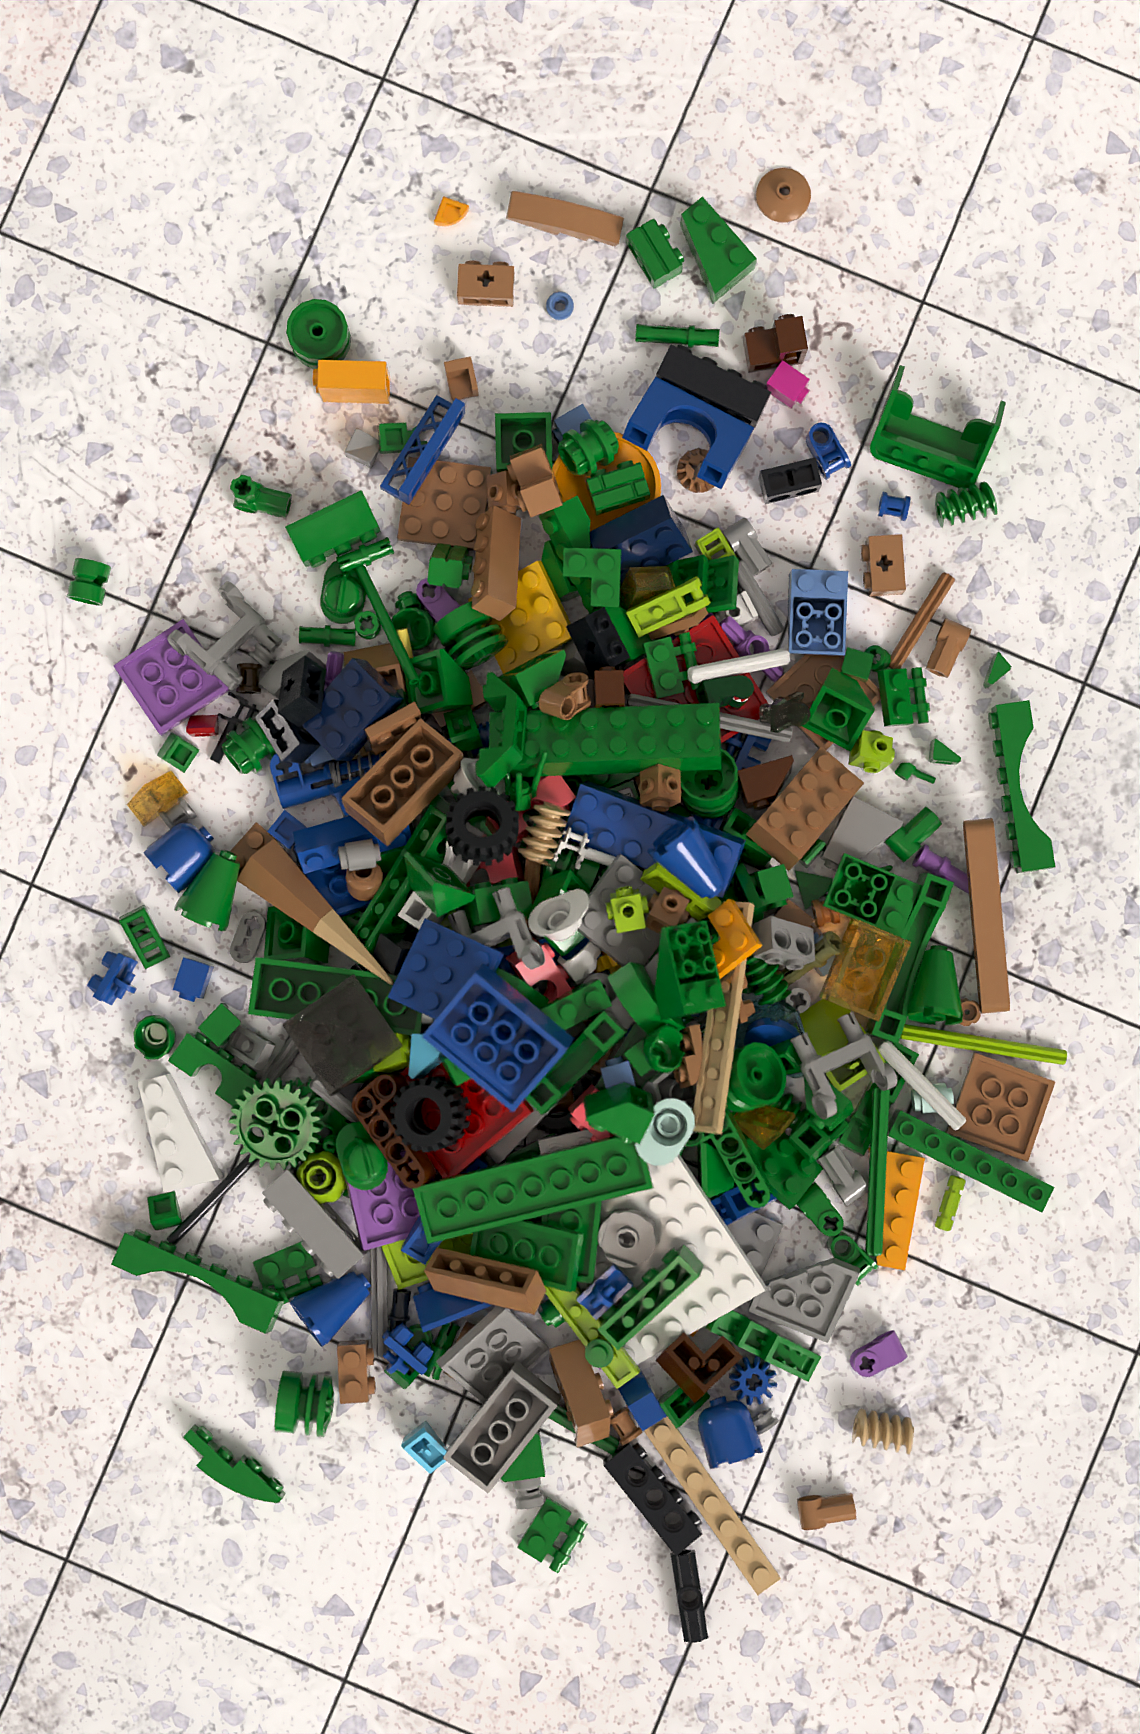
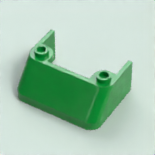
M900 365L870 444L871 454L880 461L957 488L963 486L967 489L969 485L975 484L999 431L1006 402L1000 401L992 422L983 419H972L966 424L963 432L911 414L914 405L912 397L908 393L898 390L905 366Z

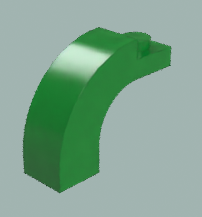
M629 962L607 977L626 1011L648 1034L665 1024L674 1026L680 1032L686 1028V1024L694 1020L692 1015L661 1021L654 993L655 986L642 964Z

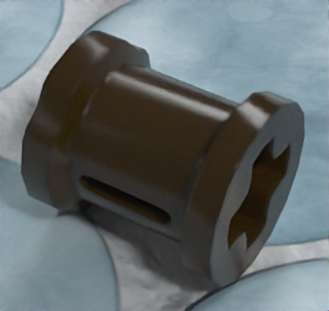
M254 663L237 664V669L240 670L239 675L243 677V680L239 687L236 688V692L241 694H261L259 671L262 670V665Z

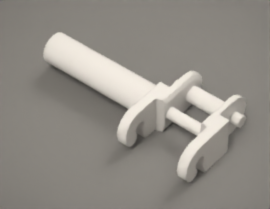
M568 827L566 831H563V840H558L559 845L555 848V856L552 860L556 862L558 854L565 848L579 853L575 869H580V863L583 862L584 858L610 866L616 857L589 847L585 848V843H589V839H587L588 833L581 836L571 832V827ZM568 839L580 841L579 847L567 844Z

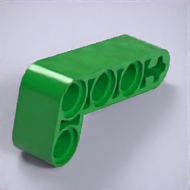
M726 1107L722 1135L697 1132L689 1137L685 1145L696 1146L711 1138L748 1205L754 1208L764 1207L770 1200L769 1180L730 1109ZM727 1137H733L738 1143L734 1146H727L722 1141ZM740 1162H747L751 1165V1168L741 1171L736 1165ZM753 1179H754V1185L756 1186L757 1190H758V1191H761V1190H762V1193H761V1194H758L756 1191H753V1192H752V1182H751V1181H752Z

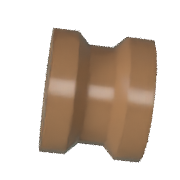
M811 901L812 913L817 928L823 927L828 922L833 924L840 923L839 913L822 906L824 901Z

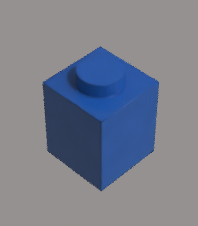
M183 957L172 990L180 992L178 997L195 1002L196 997L204 999L214 966Z

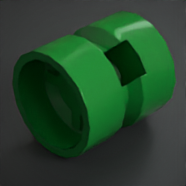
M75 558L72 570L75 580L70 581L66 597L78 602L102 606L106 593L103 584L109 580L111 567L94 560Z

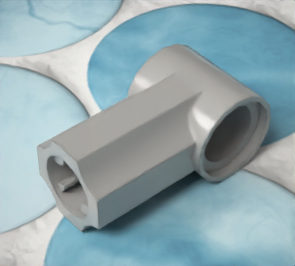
M745 517L722 531L733 552L737 554L740 560L746 563L753 576L758 575L772 565L771 560L757 540L758 536L753 526Z
M839 1146L828 1150L818 1159L820 1165L834 1183L835 1191L846 1206L868 1193V1185L859 1172L853 1169Z

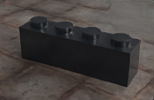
M672 344L670 345L656 373V377L756 428L771 395V391L767 390L768 387L765 384L755 380L750 382L743 379V375L738 371L730 368L728 370L722 369L717 366V362L708 357H702L701 359L693 355L692 350L683 345H677V347Z

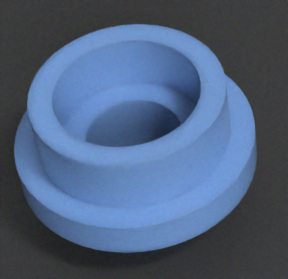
M556 292L548 298L546 309L553 319L564 320L572 314L574 303L567 293ZM563 303L565 309L558 311L555 309V305Z

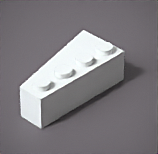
M167 1074L138 1081L163 1193L223 1178L224 1176L220 1168H218L210 1148L206 1145L196 1121L192 1118L172 1075Z

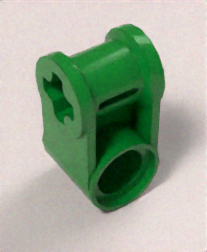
M814 1182L796 1205L821 1233L826 1236H836L843 1230V1218L830 1203V1199ZM826 1216L831 1219L836 1217L837 1220L834 1222L836 1228L834 1230L830 1228L824 1229L823 1226L826 1224L824 1218Z
M840 1232L838 1235L828 1238L827 1249L834 1258L860 1268V1275L855 1283L857 1286L861 1284V1280L868 1273L879 1268L871 1257L846 1233ZM841 1239L847 1240L848 1247L846 1251L836 1253L834 1248L836 1242Z

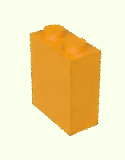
M318 360V369H313V386H316V393H320L323 402L390 403V374L386 361Z

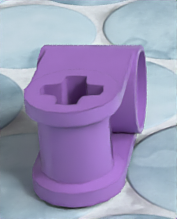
M425 578L417 585V596L420 603L437 623L445 615L460 607V605L442 586L429 585L427 582L428 578ZM427 586V588L432 589L434 587L435 597L431 598L428 595L424 598L423 588Z
M891 1330L856 1349L850 1356V1364L859 1375L871 1377L886 1368L899 1364L908 1356L895 1330ZM864 1356L867 1359H871L867 1362V1368L859 1366L862 1364L861 1358Z

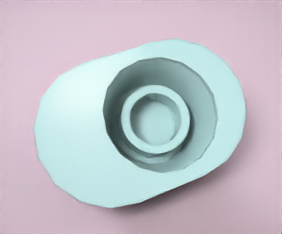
M676 1098L664 1099L654 1106L655 1116L640 1145L636 1143L637 1152L646 1163L659 1166L672 1162L679 1155L693 1132L695 1116L685 1102Z

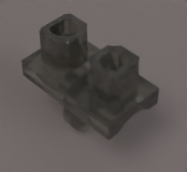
M794 692L786 697L779 696L775 698L772 704L765 703L761 705L759 721L770 724V732L779 733L792 725L796 727L805 725L810 720L811 715L808 706L801 702L804 698V693Z

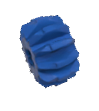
M745 1356L743 1357L744 1367H741L738 1363L734 1365V1368L739 1373H729V1379L737 1381L729 1387L731 1391L739 1390L736 1394L737 1400L740 1401L747 1395V1405L752 1404L753 1397H756L757 1402L761 1405L763 1404L761 1397L763 1393L768 1398L773 1396L767 1387H777V1382L769 1380L777 1374L775 1370L767 1371L770 1363L766 1361L759 1366V1356H754L753 1364H750L749 1359ZM753 1374H756L760 1382H755L753 1387H750L746 1378L750 1379Z

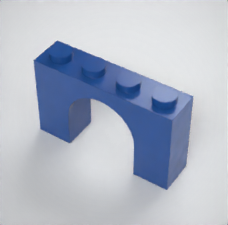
M655 376L630 417L622 438L647 451L659 430L665 425L684 423L695 427L706 437L710 449L697 477L722 489L744 451L754 427Z

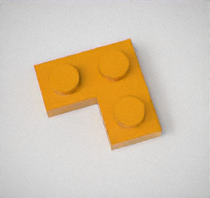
M731 899L725 901L708 915L709 920L721 937L719 941L712 945L720 979L763 946L735 901Z

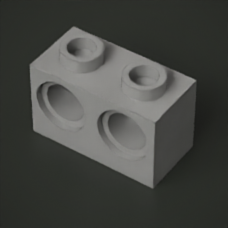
M773 916L752 924V930L763 945L753 953V957L763 959L768 964L784 965L789 970L802 969L804 965L815 961L813 928Z

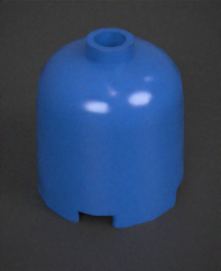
M182 822L154 841L143 853L156 869L162 866L167 871L168 875L165 876V879L180 893L191 884L215 852L210 843L214 838L204 826L198 829L191 823Z
M725 1396L709 1401L710 1407L700 1413L697 1422L710 1469L718 1468L719 1464L728 1462L730 1465L754 1457L756 1453L764 1452L752 1417L745 1404L738 1400L727 1401Z

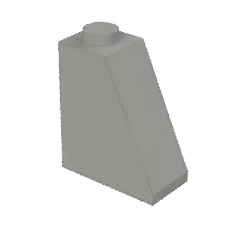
M853 796L847 803L820 859L825 861L824 866L836 872L843 853L858 859L863 858L902 826L903 821Z

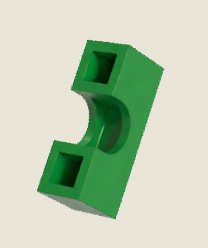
M198 1031L196 1034L187 1033L168 1062L190 1077H195L206 1064L216 1066L221 1072L222 1081L214 1094L232 1106L239 1105L235 1101L239 1095L244 1096L243 1091L247 1086L253 1090V1084L255 1081H259L255 1077L257 1072L246 1064H243L241 1067L233 1062L234 1056L221 1047L219 1050H216L210 1046L211 1040Z

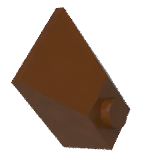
M793 755L738 770L739 794L746 809L753 807L754 810H761L770 806V802L775 800L791 774L794 763Z

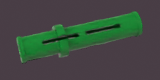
M637 324L635 342L688 345V348H693L694 345L718 347L720 329L695 328V325L674 327Z

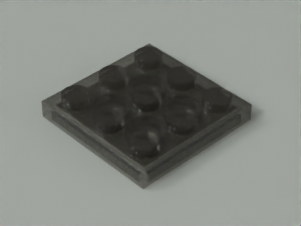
M354 974L282 1024L331 1097L403 1047V1044Z

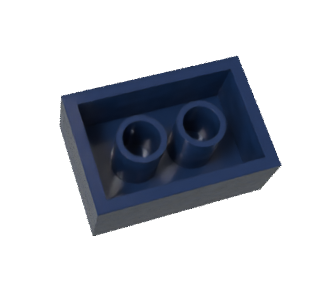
M664 495L589 533L592 548L621 549L620 588L693 552L685 528Z
M352 658L325 689L322 711L302 726L335 760L351 761L368 741L364 729L391 715L404 698L367 660Z

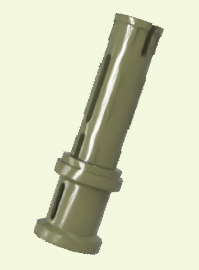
M828 931L823 935V939L814 944L815 961L804 965L799 970L784 968L782 970L784 974L782 980H786L790 986L813 968L825 966L827 960L833 955L841 954L844 951V945L836 933Z

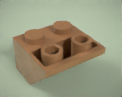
M390 643L344 652V667L352 658L367 660L395 690L403 689L407 692L404 672Z

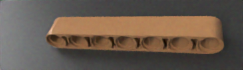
M992 818L963 821V835L980 1013L1010 1011V997L994 822Z

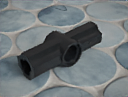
M684 1549L677 1556L670 1553L683 1640L690 1643L702 1642L708 1639V1631L695 1550ZM687 1590H693L697 1593V1596L693 1601L688 1602L681 1598L682 1594Z

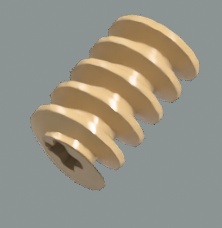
M543 801V805H534L533 807L540 815L530 816L529 818L536 826H526V830L532 836L522 837V841L528 847L518 848L517 851L532 861L550 866L544 859H553L555 855L548 848L558 847V842L553 838L562 837L563 833L557 827H565L567 824L560 816H569L571 812L555 804Z
M861 1408L855 1416L852 1444H854L857 1437H860L861 1446L864 1447L867 1440L871 1439L872 1447L876 1449L879 1441H882L884 1450L887 1451L890 1444L894 1443L895 1452L897 1453L901 1446L905 1445L906 1453L910 1455L914 1439V1426L910 1417H905L901 1422L898 1415H893L889 1421L888 1414L883 1412L878 1419L877 1412L873 1410L867 1417L866 1411Z

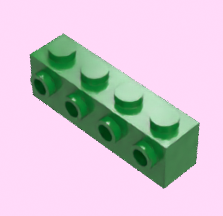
M682 1245L678 1250L672 1248L662 1258L664 1263L657 1269L654 1266L651 1267L642 1276L643 1282L637 1288L633 1285L621 1297L623 1300L617 1306L613 1304L602 1315L603 1320L598 1331L617 1350L622 1348L700 1277L704 1264L685 1245Z

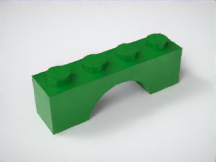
M608 1010L603 1011L582 1032L579 1038L568 1048L525 1099L541 1115L547 1113L624 1036L627 1030Z

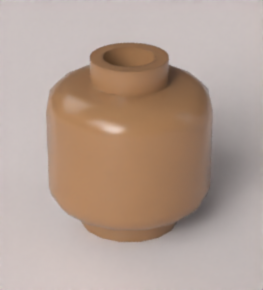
M376 863L374 868L349 871L347 869L346 885L349 894L359 901L372 900L383 883L381 867Z

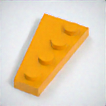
M868 1147V1157H869V1158H870V1147ZM887 1151L883 1249L881 1255L875 1256L878 1266L905 1270L925 1161L923 1157Z

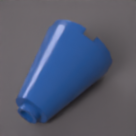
M693 816L684 818L687 822L681 827L677 823L673 824L652 842L655 847L654 850L648 848L647 852L652 859L699 897H708L710 899L721 892L723 889L721 885L724 879L698 822Z
M352 1271L341 1276L339 1279H334L294 1297L289 1303L300 1320L304 1322L313 1338L323 1347L329 1343L370 1295L367 1289L371 1285L362 1273L357 1275Z

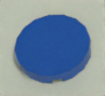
M762 1018L752 1022L747 1027L744 1045L757 1042L771 1047L787 1039L795 1038L800 1033L786 1021L778 1019V1022L770 1021L771 1018Z

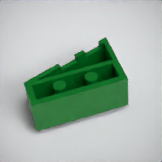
M703 196L681 214L680 227L699 267L700 275L709 291L710 299L714 304L755 269L757 258Z

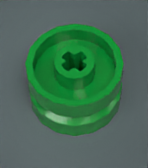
M311 299L302 302L292 311L287 320L286 333L294 355L302 364L312 369H318V360L345 359L350 350L351 334L344 314L335 304L327 300Z
M757 1042L734 1049L726 1107L733 1112L744 1113L778 1101L785 1090L786 1070L775 1050L764 1043Z

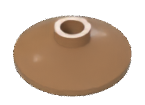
M777 168L769 171L761 178L756 190V201L760 211L767 218L780 223L791 222L800 218L808 209L811 200V189L808 181L801 173L790 168ZM781 188H787L789 190V194L782 195L779 192V190Z

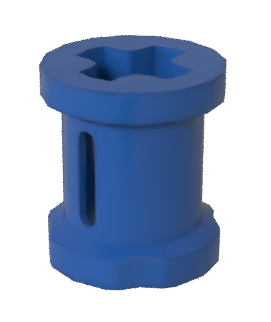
M883 491L879 502L878 516L890 515L900 517L901 521H906L911 497L890 496L887 492Z

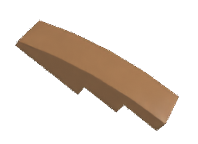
M517 191L511 192L506 215L508 220L554 235L562 233L584 241L592 239L614 247L619 244L624 217L598 209Z

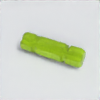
M951 1175L948 1179L947 1186H949V1189L945 1190L939 1209L941 1216H937L935 1227L944 1231H951L954 1221L951 1219L952 1216H956L962 1196L959 1193L960 1190H964L966 1183L965 1179Z

